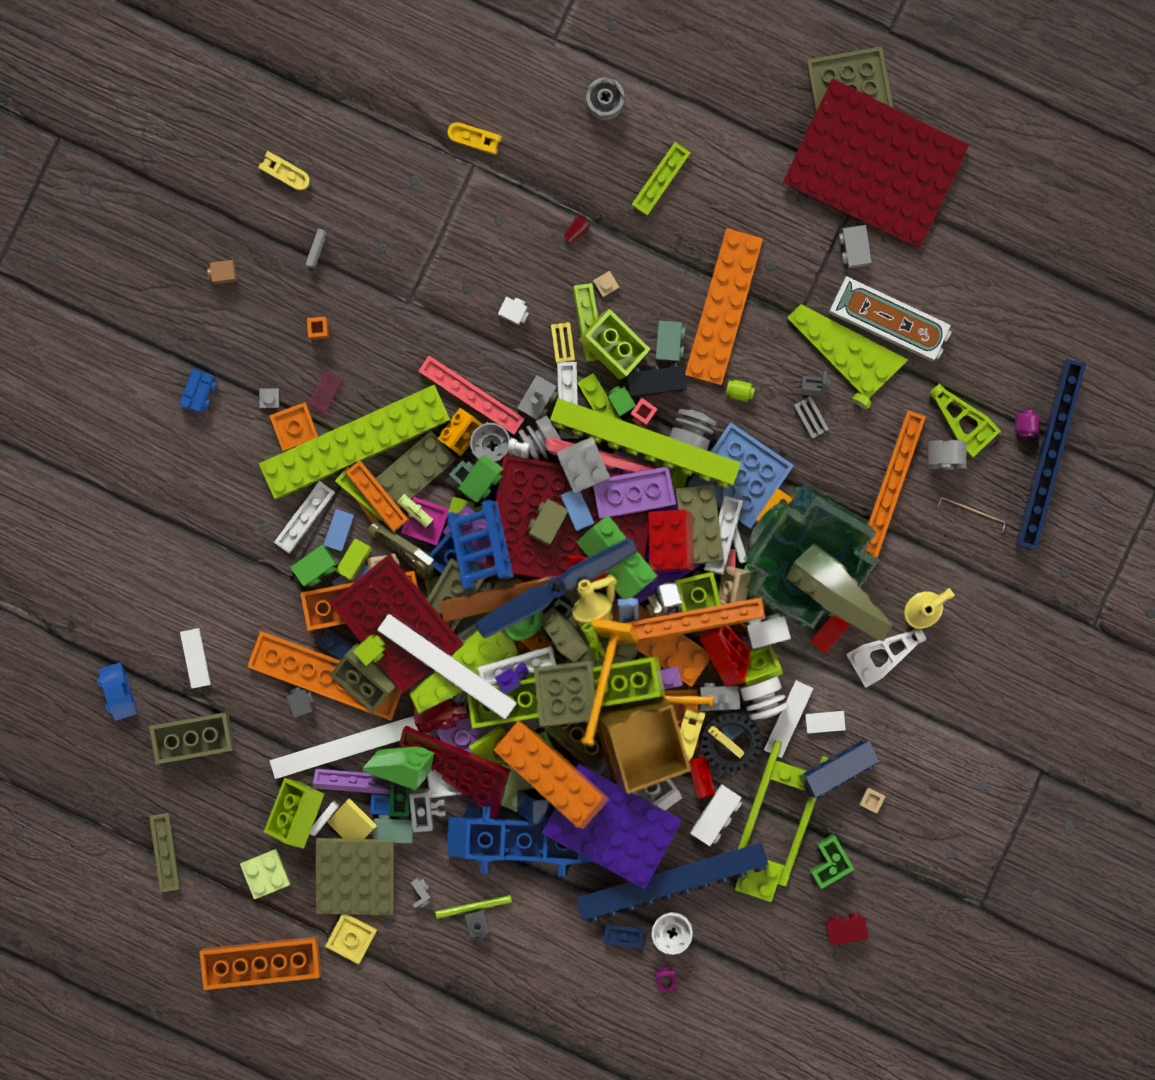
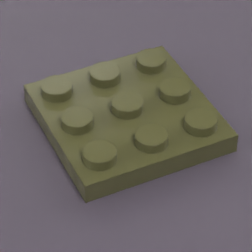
M593 661L534 668L540 726L590 720L596 696Z

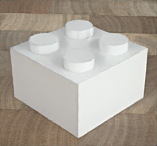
M779 614L767 616V620L761 622V619L748 621L749 625L746 626L751 649L791 639L785 616L780 617Z

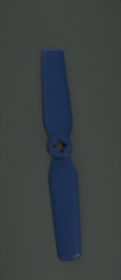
M626 538L569 567L561 577L554 576L549 579L547 584L528 589L476 622L478 632L483 638H488L544 610L554 597H560L565 591L578 588L582 580L592 581L636 554V544L630 538ZM553 583L561 584L560 591L552 589Z

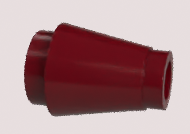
M579 215L577 218H574L564 238L572 244L589 231L588 228L591 225Z

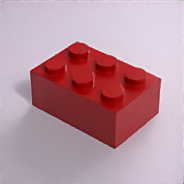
M686 509L648 512L651 569L656 573L694 570L692 512Z

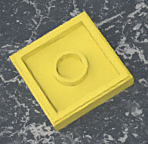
M350 798L327 821L343 839H364L377 826Z
M342 914L325 947L360 964L377 929L349 914Z

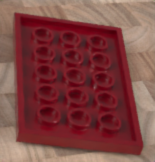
M390 554L329 603L362 643L371 635L379 636L385 644L383 646L386 648L382 652L384 656L377 662L403 693L428 674L432 668L378 631V628L388 614L447 655H451L464 644Z

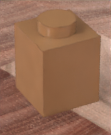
M233 260L210 263V268L207 269L208 278L214 284L237 281L236 266Z

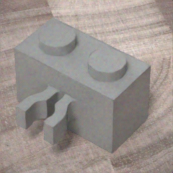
M536 375L517 409L537 421L546 415L548 409L545 407L549 401L553 402L558 394L556 392L557 387Z
M704 683V687H700V697H710V695H713V707L700 704L701 711L740 709L739 686H725L723 683V686L715 687V683Z
M430 788L411 789L409 796L413 832L433 831V815L446 816V810L439 811L432 808L445 805V800L432 803Z

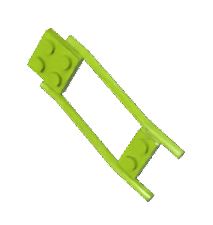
M774 741L738 849L747 847L770 779L805 791L799 775L806 772V770L776 761L782 744L780 741ZM822 756L820 763L829 758ZM808 798L785 866L768 860L769 865L765 866L766 870L755 873L753 869L746 871V876L738 878L734 890L772 902L777 884L787 886L816 798Z

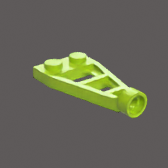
M940 383L928 393L937 403L956 439L966 442V452L971 457H974L1001 432L986 415L945 390ZM942 392L943 396L938 398L937 396ZM950 402H954L962 408V412L956 418H953L947 411V405ZM966 415L972 417L978 423L977 427L970 434H965L959 425L960 419Z

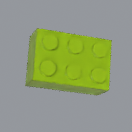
M610 309L603 312L578 339L619 380L626 377L650 350Z
M284 778L264 832L286 844L304 848L324 793L301 782Z

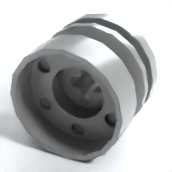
M679 409L678 414L685 419L676 418L675 421L682 425V428H672L669 437L707 451L710 441L703 437V434H713V430L706 426L715 427L717 422L698 411Z
M546 415L535 421L538 428L537 431H534L529 425L527 429L530 435L526 436L522 429L518 431L521 443L526 442L530 444L529 457L532 460L541 461L538 456L542 455L546 462L549 461L547 455L549 450L545 446L547 437L561 440Z
M486 423L474 430L470 440V447L477 460L487 455L502 467L503 457L508 455V445L511 438L503 426L496 423ZM492 445H495V446H496L495 451L492 452V451H491Z

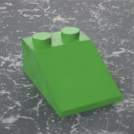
M419 747L378 750L363 767V771L416 790L431 772L434 753Z

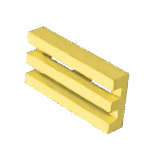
M570 322L552 324L551 329L556 363L575 361ZM565 327H567L571 357H567L563 332ZM558 328L560 331L563 358H559L555 330Z
M712 726L708 732L736 756L741 758L744 755V751L717 728Z

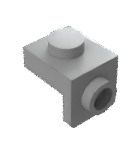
M417 877L411 884L421 899L413 903L412 906L414 908L419 906L421 909L429 903L428 899L431 895L428 892L429 886L424 879L420 880Z

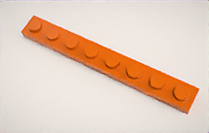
M909 410L906 412L860 545L858 556L872 561L877 560L926 416Z
M762 598L623 624L632 625L639 635V642L765 619ZM617 640L616 646L631 642Z

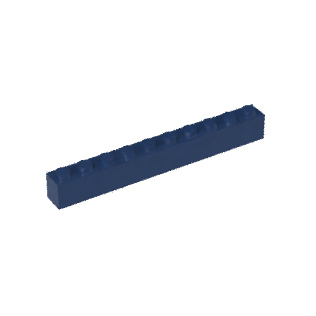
M1071 359L1063 361L1015 546L1030 550H1037L1084 375L1085 363Z
M760 842L654 874L645 889L633 882H627L576 899L582 919H588V923L600 920L599 916L603 914L610 917L617 915V910L623 908L627 912L636 909V905L640 903L647 906L655 903L654 899L660 897L662 901L673 898V893L680 892L683 895L692 892L691 888L698 886L699 890L710 887V882L716 880L720 884L729 881L728 877L736 875V878L746 876V871L754 869L756 873L766 870L765 866L769 865L763 844Z

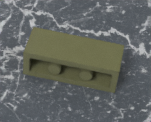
M554 607L539 620L559 651L573 662H576L588 650V647L569 619Z

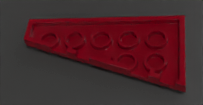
M405 726L402 730L399 745L403 748H425L433 752L431 770H436L443 775L442 778L464 796H469L475 800L478 807L486 806V810L487 807H491L490 816L496 819L511 769L409 726Z

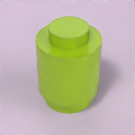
M729 380L726 395L730 396L731 399L748 402L749 399H753L755 388H752L751 383Z

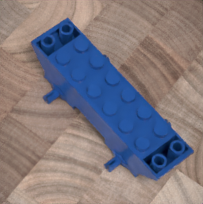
M486 806L482 807V818L449 817L447 856L481 861L480 873H488V862L493 860L553 862L558 865L557 876L561 877V869H563L562 877H565L566 865L594 862L542 834L547 822H544L543 825H533L528 820L491 819V807H487L486 814Z

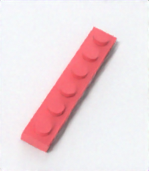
M431 356L427 357L418 371L496 424L503 426L504 429L515 435L525 420Z
M547 437L545 442L547 450L557 455L558 451L574 445L573 443ZM598 450L605 467L610 469L617 467L626 473L658 469L656 464Z

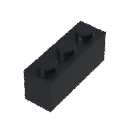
M679 363L668 364V368L662 369L661 366H652L647 371L636 368L632 369L627 375L631 398L687 390L685 369Z

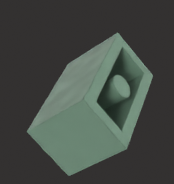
M658 322L655 361L679 362V358H683L684 347L680 346V341L684 339L685 328L682 327V322Z
M379 814V818L374 819V823L377 826L374 828L373 839L394 840V843H413L414 832L410 816L390 818V815Z

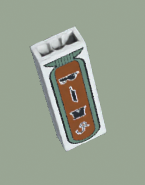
M847 276L829 311V314L931 362L935 358L939 359L943 351L941 345L943 341L947 342L951 331H949L951 325Z

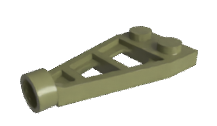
M375 521L369 527L368 534L373 538L378 537L415 570L420 578H425L430 582L435 577L434 560L396 533H393L378 521Z

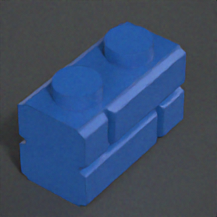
M192 368L179 405L203 413L204 410L207 411L211 401L208 399L210 392H214L217 386L216 377Z

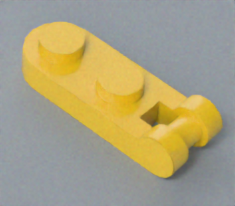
M457 122L451 124L448 128V136L451 141L492 155L497 154L498 142L500 143L502 136ZM486 138L491 140L489 146L484 144Z

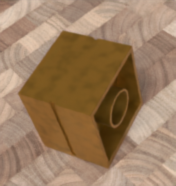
M662 696L600 708L596 729L609 774L627 794L691 771L673 705Z

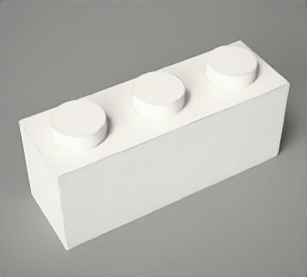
M721 784L690 833L709 846L712 843L716 844L721 836L719 834L722 827L726 828L732 819L729 816L733 810L737 812L742 802L740 799L742 797Z

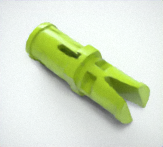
M592 623L583 625L582 630L594 659L599 660L598 652L605 658L606 653L603 650L596 630L592 627Z

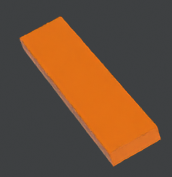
M358 461L345 472L393 533L408 521L407 517L361 461Z

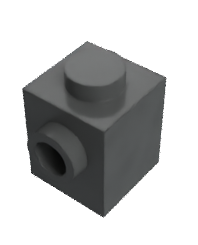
M301 687L290 691L291 695H288L287 699L294 718L314 711L312 706L314 698L311 692H307V689L302 690Z
M485 909L466 913L465 918L470 938L475 937L478 940L487 937L486 934L490 932Z

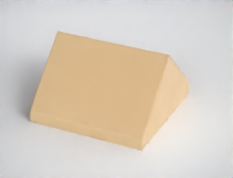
M725 565L718 590L721 605L746 601L751 575L750 571Z

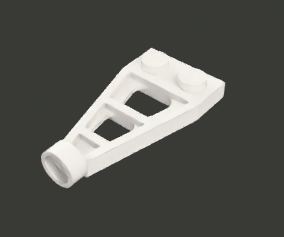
M915 628L910 632L888 637L885 641L878 640L863 644L846 655L866 688L882 679L914 647L927 639L921 629ZM913 634L916 637L917 641L912 639ZM898 640L903 641L905 649L898 655H893L889 645ZM884 649L889 656L888 661L883 666L876 667L870 658L872 651Z

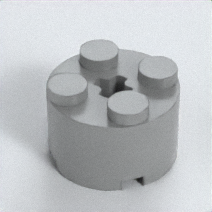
M604 77L593 81L586 93V105L589 112L599 120L615 118L624 106V90L617 81ZM602 96L608 98V102L602 101Z
M960 440L928 441V469H939V466L943 470H954V466L955 469H966V442Z

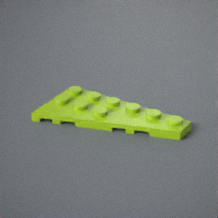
M802 304L787 317L860 394L868 399L908 361V359Z
M477 630L450 657L479 676L478 667L515 657L519 654L513 640L505 636L503 631L488 638H483ZM435 671L410 694V697L417 712L420 713L464 690Z

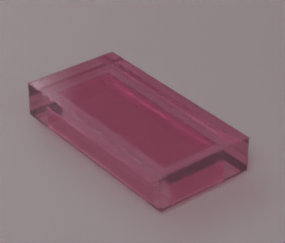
M326 370L308 404L326 413L343 378Z

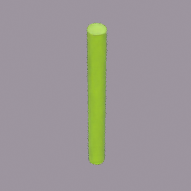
M511 895L439 910L435 911L436 918L439 919L512 903Z

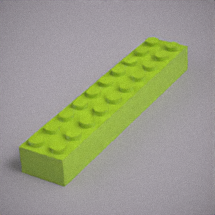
M432 385L263 461L259 465L274 499L278 500L345 470L347 466L351 467L358 461H365L445 425L451 420L435 385Z
M560 398L557 399L550 419L555 429L564 431L566 428L571 430L573 435L581 438L583 435L590 438L593 437L594 442L597 444H601L602 441L608 443V447L611 449H625L628 455L637 457V454L642 455L644 460L651 463L659 461L663 463V467H668L671 470L676 467L681 469L680 473L687 476L692 474L698 475L699 480L707 483L710 480L715 481L717 486L728 489V486H733L741 465L740 462Z
M659 657L612 664L601 707L665 696ZM603 666L593 668L596 692ZM535 678L520 680L522 685L506 694L507 697L517 703L506 719L467 693L472 728L539 718ZM497 684V685H492L493 687H495L497 690H499L500 692H502V693L504 694V692L502 691V689L500 688V686H499L498 684Z

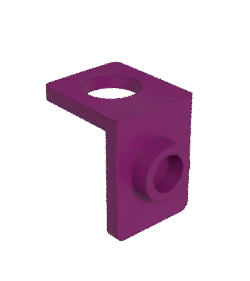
M670 966L659 967V970L655 971L659 993L677 990L674 968H670ZM669 976L672 979L670 987L662 986L661 979L663 977Z

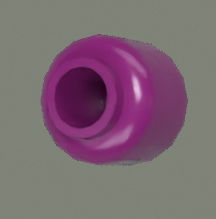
M1022 410V413L1016 415L1015 432L1019 434L1020 438H1034L1040 432V416L1034 414V410Z

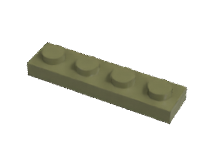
M170 813L150 815L160 892L179 890L180 882Z

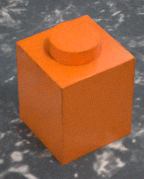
M327 317L307 318L308 338L310 340L330 338Z

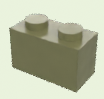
M547 499L546 503L542 502L537 510L539 516L537 520L532 519L528 530H530V537L549 547L568 510Z

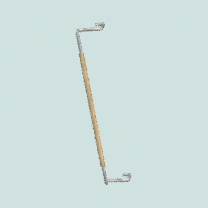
M943 497L940 498L939 505H940L941 499H945V500H947V501H949V502H951V503L957 504V505H959V506H962V507H964V508H967V509H969V510H972V511H974V512H977V513H979V514H982V515L987 516V517H989V518H992V519H994V520H998V521H1000V522L1005 523V524H1004V527H1003V530H1002V532H1001V533H1003L1004 528H1005V525H1006V522L1001 521V520H999V519H997V518H995V517H992V516H990V515L984 514V513H982V512H979V511H977V510H974V509H972V508H969V507H967V506H964V505H962V504H959V503H957V502H954V501H952V500H948V499L943 498Z

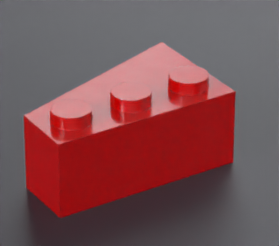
M728 625L701 630L699 634L700 641L725 686L745 683L751 650Z

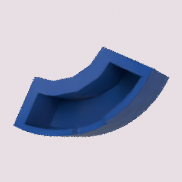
M121 662L99 669L100 677L97 678L100 689L103 688L107 713L109 715L112 714L115 721L136 715V702Z

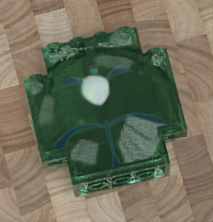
M803 484L802 487H795L791 491V498L793 500L789 504L781 500L780 503L769 509L754 527L748 542L747 554L744 557L752 577L746 588L750 591V596L753 599L762 598L766 602V606L773 610L777 608L788 619L793 617L796 619L795 622L802 627L807 625L814 628L824 612L831 617L836 614L811 598L786 578L793 563L811 545L816 544L844 565L847 569L846 572L859 583L858 586L861 588L879 561L872 553L865 550L877 531L864 519Z

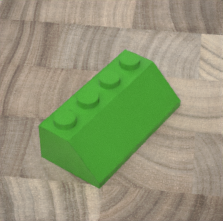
M606 516L576 543L589 558L626 539V537L612 519ZM638 551L608 570V575H613L617 581L615 591L622 599H631L657 577Z

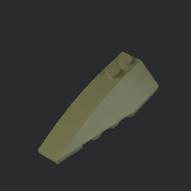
M816 544L811 545L793 563L786 578L845 621L880 641H885L893 626L878 606L875 607L869 600L868 594L859 588V583L850 577L844 565Z

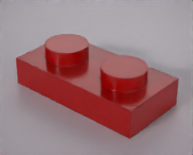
M705 756L689 760L696 797L703 798L715 794L708 760Z

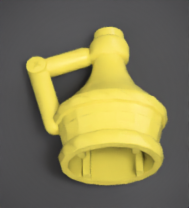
M608 575L606 578L595 581L592 584L588 580H582L579 583L578 592L581 595V599L574 605L572 616L578 622L581 630L583 625L593 623L594 618L612 621V602L614 601L615 584L617 583L613 575ZM607 586V595L604 593H594V590Z
M950 588L939 595L927 591L917 593L905 605L904 617L906 622L916 629L931 627L942 616L943 603L951 599L954 593ZM926 607H929V613L925 612Z

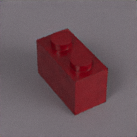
M860 912L848 913L849 917L842 918L841 915L829 916V920H825L829 944L836 945L868 940L865 916L863 914L860 915Z

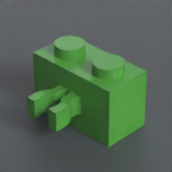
M484 455L478 460L458 489L476 503L482 498L485 500L491 493L489 489L491 485H496L501 479L500 473L503 468L487 455Z

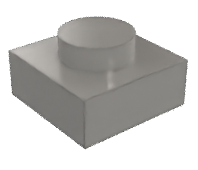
M260 389V408H280V389Z

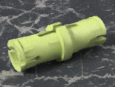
M406 494L398 500L397 504L403 507L411 518L414 517L425 528L433 520L421 509L422 506L420 504L414 503Z

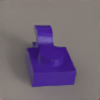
M522 662L516 666L514 671L512 668H509L496 676L495 680L506 695L522 685L519 680L529 676L531 673L526 664Z

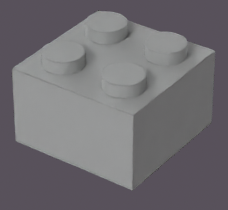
M593 437L557 452L574 493L610 478Z

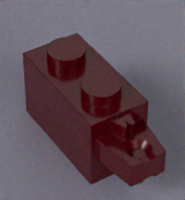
M452 698L420 713L417 712L414 706L415 725L420 732L424 733L438 729L448 730L451 727H457V722L461 719L470 718V711L467 705L458 706Z

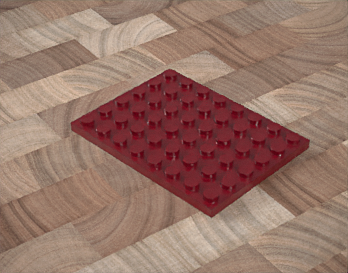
M832 78L782 183L920 249L969 144Z
M504 455L503 470L501 471L502 477L499 480L496 502L499 508L512 573L539 579L551 576L561 577L567 570L569 555L588 558L576 542L592 527L603 520L599 519L593 486L585 488L580 492L594 524L576 532L567 513L552 543L548 547L530 537L528 527L532 519L537 520L539 516L537 510L542 502L546 503L547 499L565 508L561 495L573 489L561 464ZM608 473L610 477H614V476H619V475H620V474ZM652 510L610 517L625 537L634 541L638 553L644 559L649 531L648 512H652ZM489 539L488 548H490V546H491V541H490V539ZM486 557L485 569L494 567V557ZM607 586L602 587V588H599V589L607 590Z

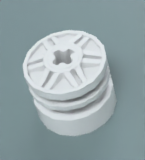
M778 676L749 687L744 686L740 688L744 701L753 700V704L746 708L747 711L756 709V712L749 715L750 720L765 719L779 714V712L789 707L787 702L778 704V701L784 699L785 695L775 696L774 692L782 688Z
M670 912L663 914L656 920L652 928L654 944L665 954L674 955L681 953L688 948L692 940L693 930L691 923L680 913ZM672 927L676 928L675 932L678 933V935H674L673 938H670V934L667 933V930H671Z

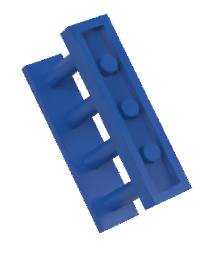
M491 500L482 502V511L460 517L458 513H448V526L452 531L461 574L459 578L463 588L475 589V580L495 574L498 575V578L503 579L513 577L498 504ZM483 518L486 519L487 527L485 530L464 536L463 524ZM485 537L490 538V548L468 554L466 543ZM489 556L494 557V567L472 573L470 562Z

